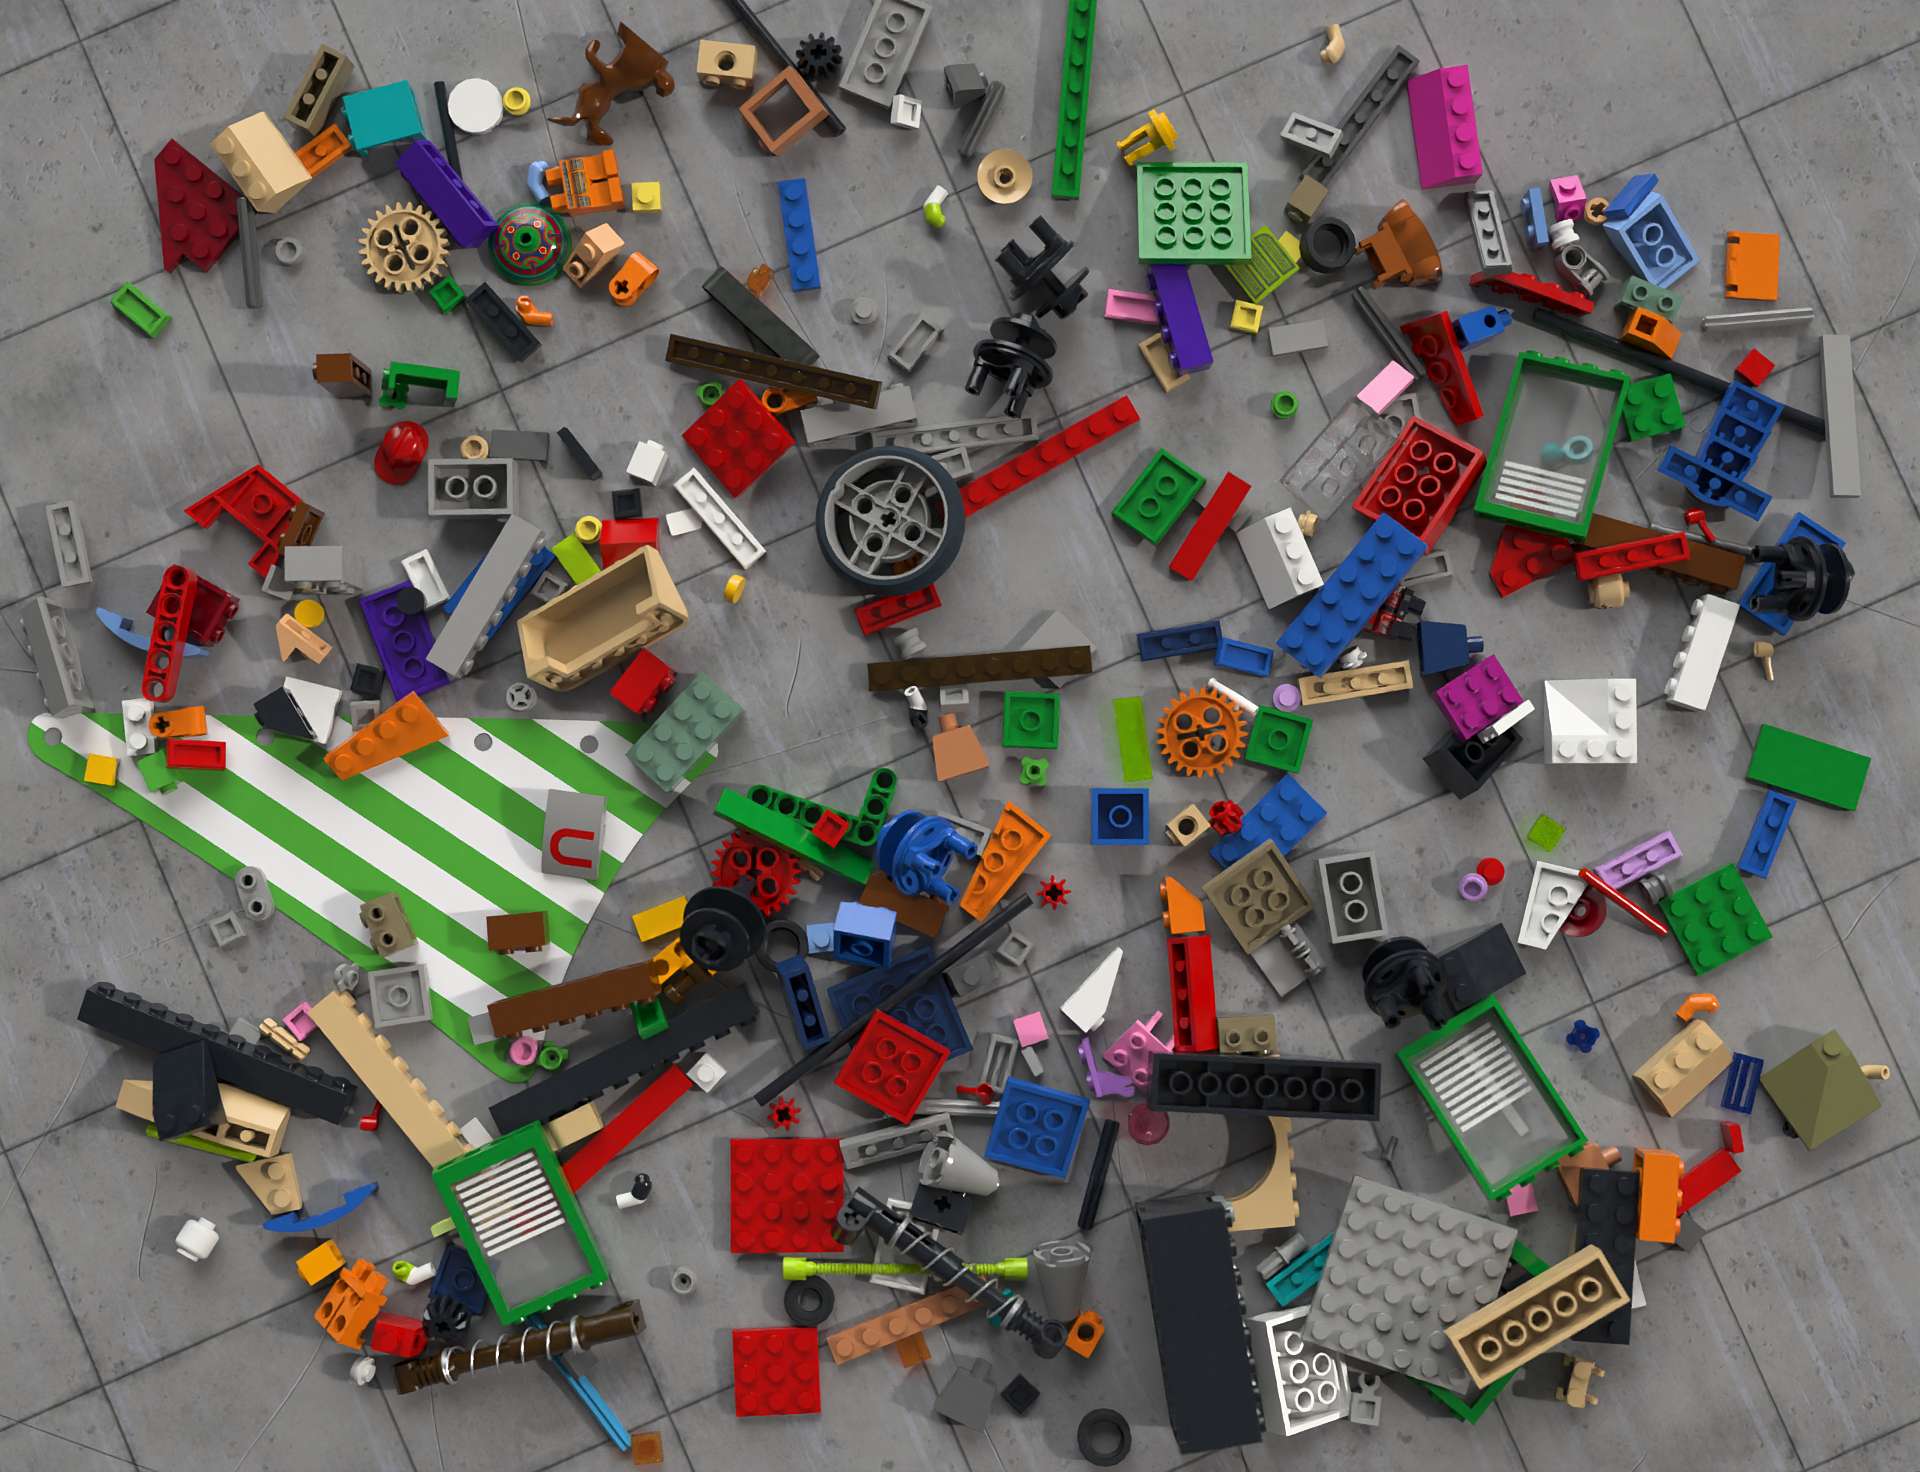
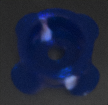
M1576 1020L1574 1022V1029L1566 1036V1041L1570 1045L1579 1047L1581 1052L1588 1053L1592 1050L1596 1039L1599 1038L1600 1032L1597 1028L1587 1026L1584 1020ZM1581 1034H1585L1584 1039H1581Z

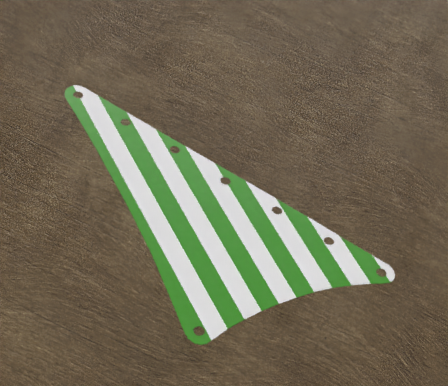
M42 713L33 719L27 732L28 743L33 753L42 761L128 811L233 880H235L237 872L244 867L254 866L260 868L266 876L276 908L367 972L426 963L433 1019L429 1021L493 1073L508 1082L521 1083L531 1078L537 1068L536 1060L528 1065L518 1064L517 1066H510L504 1060L505 1052L516 1039L527 1036L533 1038L538 1043L540 1055L546 1030L533 1033L532 1029L522 1031L523 1036L507 1040L506 1036H503L500 1039L474 1045L468 1018L487 1013V1005L496 1000L562 983L572 956L590 919L629 853L661 813L693 780L710 767L718 754V743H716L673 792L666 793L625 755L654 723L436 717L447 729L449 736L341 780L323 759L326 754L358 732L352 731L351 716H335L327 745L273 731L274 741L270 745L263 746L258 743L256 738L257 732L263 727L258 723L255 715H206L207 735L171 739L226 742V769L224 771L180 769L185 781L178 784V789L174 792L162 795L161 792L149 791L136 762L149 755L127 756L123 713H79L63 719L52 717L49 713ZM165 721L164 724H161V729L165 730L166 727L170 726V723ZM53 727L59 729L62 733L61 742L55 746L48 745L44 739L45 731ZM486 733L492 738V746L487 751H480L475 747L474 740L478 734ZM588 735L594 736L598 740L597 750L590 754L583 752L580 747L581 739ZM166 744L158 747V751L166 750ZM89 753L120 758L115 786L84 781ZM549 789L608 797L604 822L606 827L598 880L541 873L543 834ZM248 875L245 878V883L250 886L253 879ZM390 892H398L419 943L391 956L381 958L380 954H376L371 946L370 939L373 937L369 927L365 928L359 916V913L362 912L360 905ZM547 911L550 945L542 946V951L525 953V947L514 948V954L497 955V950H489L486 916Z

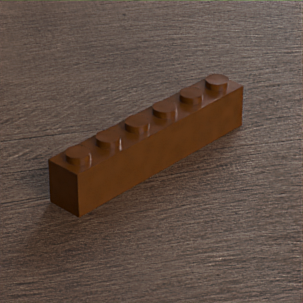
M1581 512L1576 515L1574 523L1579 522ZM1593 513L1585 544L1569 540V544L1571 547L1576 548L1575 552L1578 553L1668 534ZM1686 540L1690 554L1689 560L1638 570L1646 571V569L1656 571V576L1666 579H1672L1673 576L1683 579V583L1686 585L1699 587L1702 584L1709 586L1711 592L1726 595L1727 592L1738 588L1746 557Z
M650 959L496 1000L488 1004L487 1008L496 1038L506 1036V1039L510 1040L523 1036L522 1031L532 1029L533 1033L549 1029V1024L558 1022L559 1026L576 1022L575 1017L585 1015L586 1019L602 1015L601 1010L611 1008L612 1012H617L629 1008L628 1003L638 1001L639 1005L655 1001L654 996L661 993L662 988L654 960Z

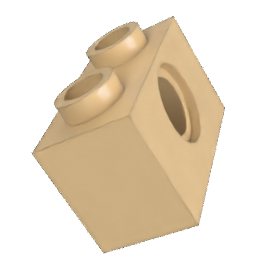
M700 40L697 63L699 81H703V84L708 86H719V83L730 84L735 89H746L747 86L754 87L758 58L756 46ZM724 62H732L734 64L733 68L728 71L720 69Z

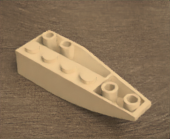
M123 1080L116 1108L155 1122L152 1114L153 1081ZM218 1083L227 1123L191 1135L267 1158L277 1155L292 1107L234 1083Z

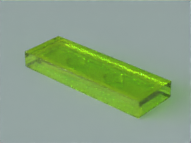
M1141 696L1114 699L1113 704L1124 782L1153 779Z

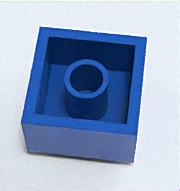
M1149 788L1090 789L1091 845H1149Z
M841 901L834 926L833 959L889 970L896 941L897 912L884 907L874 908L864 906L858 902L848 903Z

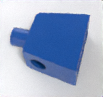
M1493 305L1456 319L1452 326L1461 352H1467L1492 341L1505 331L1506 326L1511 325L1512 319L1506 309L1497 312L1496 307Z

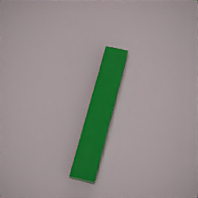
M726 787L722 790L713 815L858 887L863 888L866 886L874 861L840 844L833 848L813 834L812 830Z

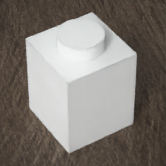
M648 440L647 444L639 441L626 472L631 477L656 486L668 458L666 452L662 451L664 446Z

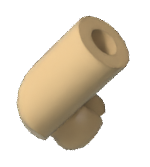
M1333 24L1325 29L1330 43L1326 48L1327 50H1323L1320 53V59L1324 65L1338 62L1345 50V43L1339 24Z

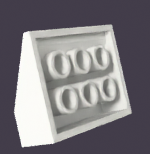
M1311 1304L1271 1311L1246 1319L1251 1334V1347L1256 1365L1266 1429L1270 1433L1289 1436L1349 1415L1351 1389L1344 1353L1301 1339Z

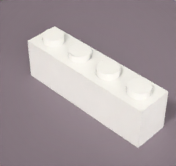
M1710 594L1700 596L1699 599L1694 601L1691 608V615H1693L1691 625H1687L1682 636V641H1685L1682 652L1679 651L1673 663V667L1676 668L1674 676L1668 680L1665 687V694H1667L1665 702L1694 712L1706 710L1740 604Z

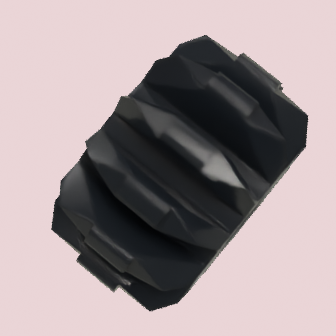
M821 32L819 38L815 39L814 35L810 33L808 35L809 43L801 40L800 47L802 49L796 51V57L800 59L797 62V66L799 69H804L803 73L806 78L814 73V80L816 82L819 81L820 75L823 74L824 78L829 80V71L837 74L839 68L836 64L843 62L842 56L839 55L842 51L841 46L834 45L835 38L832 36L825 40V35ZM819 53L823 54L820 60H815V58L818 57Z
M449 1293L444 1297L437 1295L424 1309L422 1325L427 1327V1334L435 1335V1340L441 1338L445 1343H448L450 1340L457 1342L468 1332L472 1312L468 1310L467 1303L459 1302V1297L453 1299Z

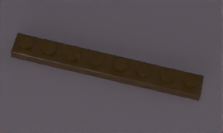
M670 334L665 358L667 362L877 410L882 387L881 381L676 334Z
M1090 645L867 663L870 692L907 689L911 686L925 688L1092 674Z

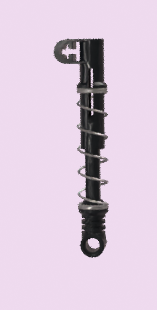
M861 1187L854 1191L840 1209L831 1227L832 1238L841 1245L854 1243L864 1229L868 1227L884 1239V1244L890 1247V1249L895 1246L899 1249V1255L906 1254L919 1263L921 1271L927 1269L943 1281V1287L954 1283L966 1292L965 1302L975 1298L988 1308L987 1318H991L996 1314L999 1315L1002 1321L1000 1327H1003L1006 1331L1013 1330L1015 1333L1019 1330V1335L1021 1337L1023 1334L1026 1335L1025 1340L1027 1341L1030 1338L1032 1340V1348L1039 1357L1043 1359L1056 1357L1067 1342L1068 1331L1061 1322L1057 1320L1048 1321L1047 1319L1043 1322L1041 1315L1038 1318L1036 1317L1037 1312L1034 1311L1033 1314L1030 1312L1031 1308L1028 1307V1302L1020 1297L1019 1294L1008 1298L997 1290L998 1279H993L987 1283L975 1274V1263L969 1264L966 1267L963 1266V1260L954 1254V1248H945L932 1239L931 1232L924 1233L911 1224V1218L905 1214H897ZM853 1216L855 1218L854 1223L848 1225L850 1217ZM974 1266L973 1272L970 1271L968 1268ZM996 1282L995 1288L990 1284ZM992 1310L994 1313L989 1316V1312Z

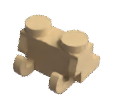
M1565 1353L1563 1365L1570 1367V1363L1573 1362L1574 1366L1567 1394H1564V1388L1557 1387L1555 1398L1564 1401L1565 1404L1572 1407L1584 1408L1585 1400L1597 1405L1598 1398L1586 1394L1591 1372L1604 1377L1605 1370L1595 1367V1362L1588 1361L1586 1358Z

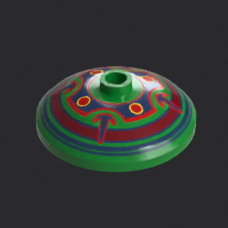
M523 203L507 209L497 218L496 222L499 226L489 235L488 249L494 266L506 279L519 285L536 286L551 281L563 271V267L571 255L572 240L566 223L558 213H554L551 208L541 204ZM524 236H531L529 243H522Z

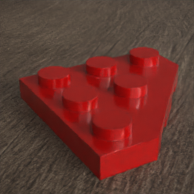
M1532 489L1526 491V492H1529V493H1534V494H1538V495L1544 496L1543 493L1540 492V491H1536V490H1532ZM1521 495L1515 497L1549 506L1546 501ZM1510 502L1509 505L1512 508L1555 518L1551 511ZM1504 524L1488 575L1500 597L1503 598L1573 562L1572 554H1574V551L1567 539Z

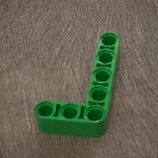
M880 768L875 771L859 817L761 784L751 787L747 798L754 801L755 792L763 789L768 794V800L762 806L812 829L817 823L812 824L807 820V811L810 808L816 807L821 811L822 817L826 809H829L839 817L846 818L847 822L851 824L841 839L862 846H871L877 842L878 834L884 825L898 779L894 771L889 768ZM889 773L892 776L893 783L889 788L883 789L878 786L877 778L880 774ZM790 798L793 800L795 808L792 813L786 815L781 812L780 803L782 800ZM874 799L881 800L884 805V809L879 815H872L868 810V804ZM866 825L871 826L875 833L873 839L869 842H864L859 837L860 829Z

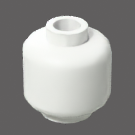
M202 1217L198 1222L196 1220H188L175 1240L176 1245L179 1247L177 1251L195 1262L198 1258H207L219 1239L218 1233L213 1231L216 1225Z

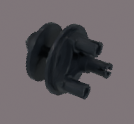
M1040 215L1029 225V228L1045 244L1044 250L1034 258L1032 256L1029 257L1012 239L1000 250L1001 254L994 261L1012 278L1010 280L1014 285L1010 291L1012 294L1010 299L1012 301L1020 298L1041 280L1053 295L1038 309L1035 316L1040 319L1052 310L1060 319H1066L1076 310L1077 304L1088 296L1087 291L1080 283L1090 270L1084 267L1064 284L1059 280L1051 269L1071 250L1075 243L1072 240L1069 242L1064 240Z
M1024 312L1013 314L1012 317L997 318L992 322L990 333L994 339L981 340L975 345L973 350L975 361L965 385L966 392L979 396L988 375L1005 383L1003 392L1005 394H1008L1009 391L1011 392L1004 413L1011 418L1017 419L1021 418L1027 399L1032 397L1034 390L1046 387L1051 383L1053 371L1044 359L1052 358L1057 350L1056 341L1046 332V329H1042L1039 326L1034 315Z
M1807 536L1794 537L1787 543H1780L1778 546L1756 545L1751 551V559L1754 563L1776 564L1774 571L1775 594H1753L1750 598V608L1753 612L1785 614L1788 618L1797 622L1808 621L1817 612L1821 614H1834L1842 608L1847 599L1850 581L1855 575L1854 568L1838 545L1833 543L1818 545Z
M743 874L739 877L737 884L731 888L723 886L704 888L696 892L687 902L683 913V924L680 929V942L687 956L702 968L715 972L733 970L739 967L745 959L754 955L761 947L765 939L766 925L760 909L750 899V893L756 886V880L753 877L747 881L749 875Z
M1406 936L1387 939L1370 950L1361 966V975L1365 983L1364 996L1369 1008L1375 1014L1381 1016L1388 1029L1398 1027L1401 1024V1019L1421 1014L1425 1016L1432 1030H1441L1443 1027L1440 1021L1444 1026L1447 1024V1018L1439 1007V998L1447 984V970L1440 958L1429 952L1421 941Z

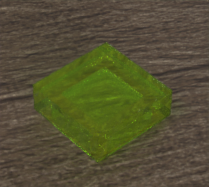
M1542 813L1533 824L1526 838L1546 851L1552 852L1566 828Z

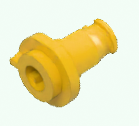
M1154 109L1148 112L1151 118L1150 122L1132 132L1122 142H1116L1119 149L1123 152L1147 136L1151 139V141L1124 157L1129 166H1132L1133 162L1137 159L1148 156L1165 144L1170 151L1176 148L1173 141L1179 137L1164 111L1157 114Z

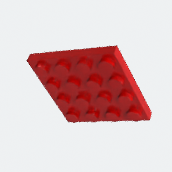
M844 1137L730 1139L731 1253L844 1252V1245L837 1243L831 1235L832 1224L844 1205V1158L839 1142Z

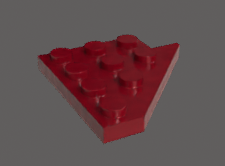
M171 138L154 159L164 269L171 274L186 256L207 273L240 234L236 200L244 196Z

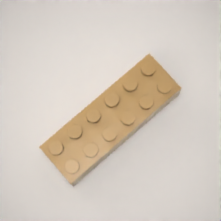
M1591 1244L1443 1332L1470 1379L1481 1389L1629 1302L1630 1299L1601 1250Z

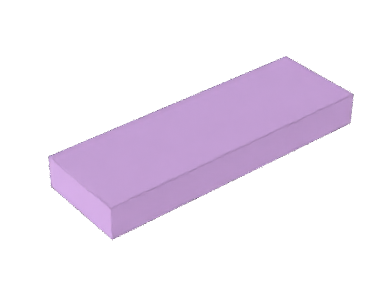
M1669 830L1593 870L1600 879L1615 890H1618L1683 856Z

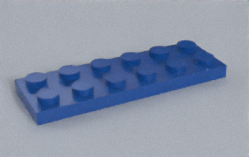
M1383 512L1276 644L1321 679L1429 548L1428 545Z

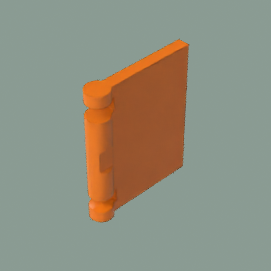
M1728 231L1727 238L1738 239V244H1727L1725 286H1736V292L1726 291L1725 299L1777 301L1780 235Z

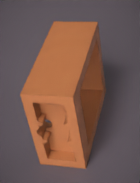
M790 65L739 108L744 115L741 118L742 122L751 132L753 130L757 132L760 136V139L757 141L767 154L772 152L777 156H780L829 115L828 111L797 70ZM789 83L810 112L774 141L753 112Z

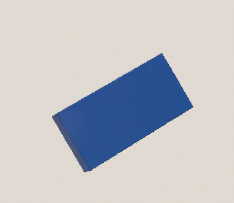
M1655 173L1634 176L1603 211L1607 219L1629 217L1657 185L1659 180Z
M1219 637L1213 665L1266 678L1269 675L1274 650Z

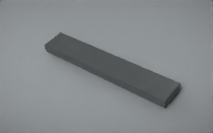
M1397 45L1336 126L1337 129L1342 130L1343 138L1332 158L1328 159L1315 154L1300 174L1299 179L1303 180L1305 175H1308L1326 187L1419 64L1420 60L1400 45Z

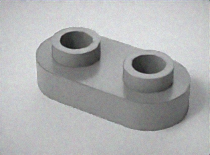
M254 866L240 869L235 877V885L245 914L254 921L267 920L274 913L275 903L264 872ZM248 875L253 879L250 886L245 883V878ZM256 902H259L262 905V909L260 912H256L254 910V904Z

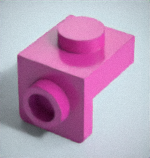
M1578 176L1550 180L1549 189L1557 207L1555 214L1556 222L1559 223L1567 219H1582L1587 198Z

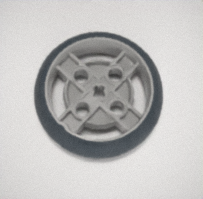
M901 446L871 448L846 460L826 482L816 509L815 525L817 540L822 554L831 569L850 586L877 596L891 597L911 594L939 579L955 560L965 532L963 499L952 476L940 463L930 456ZM888 467L903 468L896 480L879 481L869 485L864 490L854 485L861 478L876 470ZM930 483L938 491L944 507L945 520L942 535L931 529V510L923 496ZM903 491H910L911 497L909 501L899 503V494ZM866 501H871L873 504L872 510L867 514H862L861 505ZM840 508L850 513V533L857 546L850 560L844 553L838 538L837 520ZM887 517L896 520V524L894 526L885 523ZM914 528L920 529L921 534L918 540L909 541L908 533ZM881 539V549L877 552H871L870 545L872 541ZM917 552L928 558L921 565L907 573L895 576L877 575L884 563L900 562L912 557Z

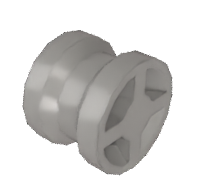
M917 627L893 640L895 646L901 649L903 660L927 648L925 642L921 641L918 637L919 631Z
M516 683L508 689L506 701L512 709L527 712L535 707L537 693L529 685Z

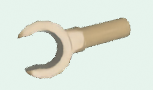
M1755 642L1753 645L1754 657H1763L1767 681L1773 680L1774 676L1771 666V657L1774 652L1773 646L1766 642Z

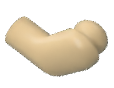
M1865 1065L1860 1067L1867 1079L1886 1080L1890 1076V1070L1886 1065Z

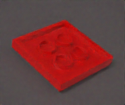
M742 379L737 380L681 435L735 499L739 498L796 443Z
M876 1009L836 1076L834 1084L908 1125L948 1058L950 1049Z
M818 1325L810 1327L786 1326L733 1329L736 1417L821 1413Z

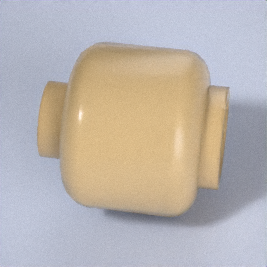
M1621 574L1588 581L1589 604L1593 603L1595 608L1599 610L1622 607L1624 598L1630 597L1629 581H1623Z

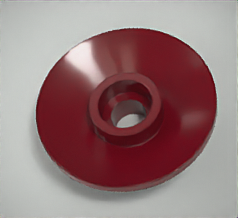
M1588 884L1559 930L1571 937H1585L1596 932L1604 923L1607 915V903L1604 895ZM1581 907H1585V914L1583 916H1578V909Z

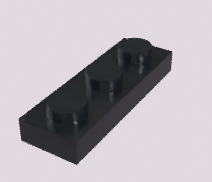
M486 282L465 299L468 305L521 363L542 346L538 339Z

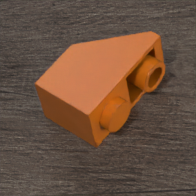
M1637 307L1629 313L1619 339L1671 360L1682 333L1665 317Z
M1163 877L1164 883L1159 884L1161 900H1166L1167 911L1162 912L1164 928H1169L1170 934L1205 931L1202 902L1172 877Z

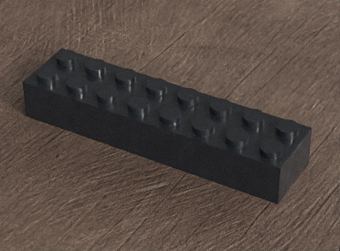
M1149 1051L1146 1108L1150 1111L1379 1121L1382 1064L1375 1061Z

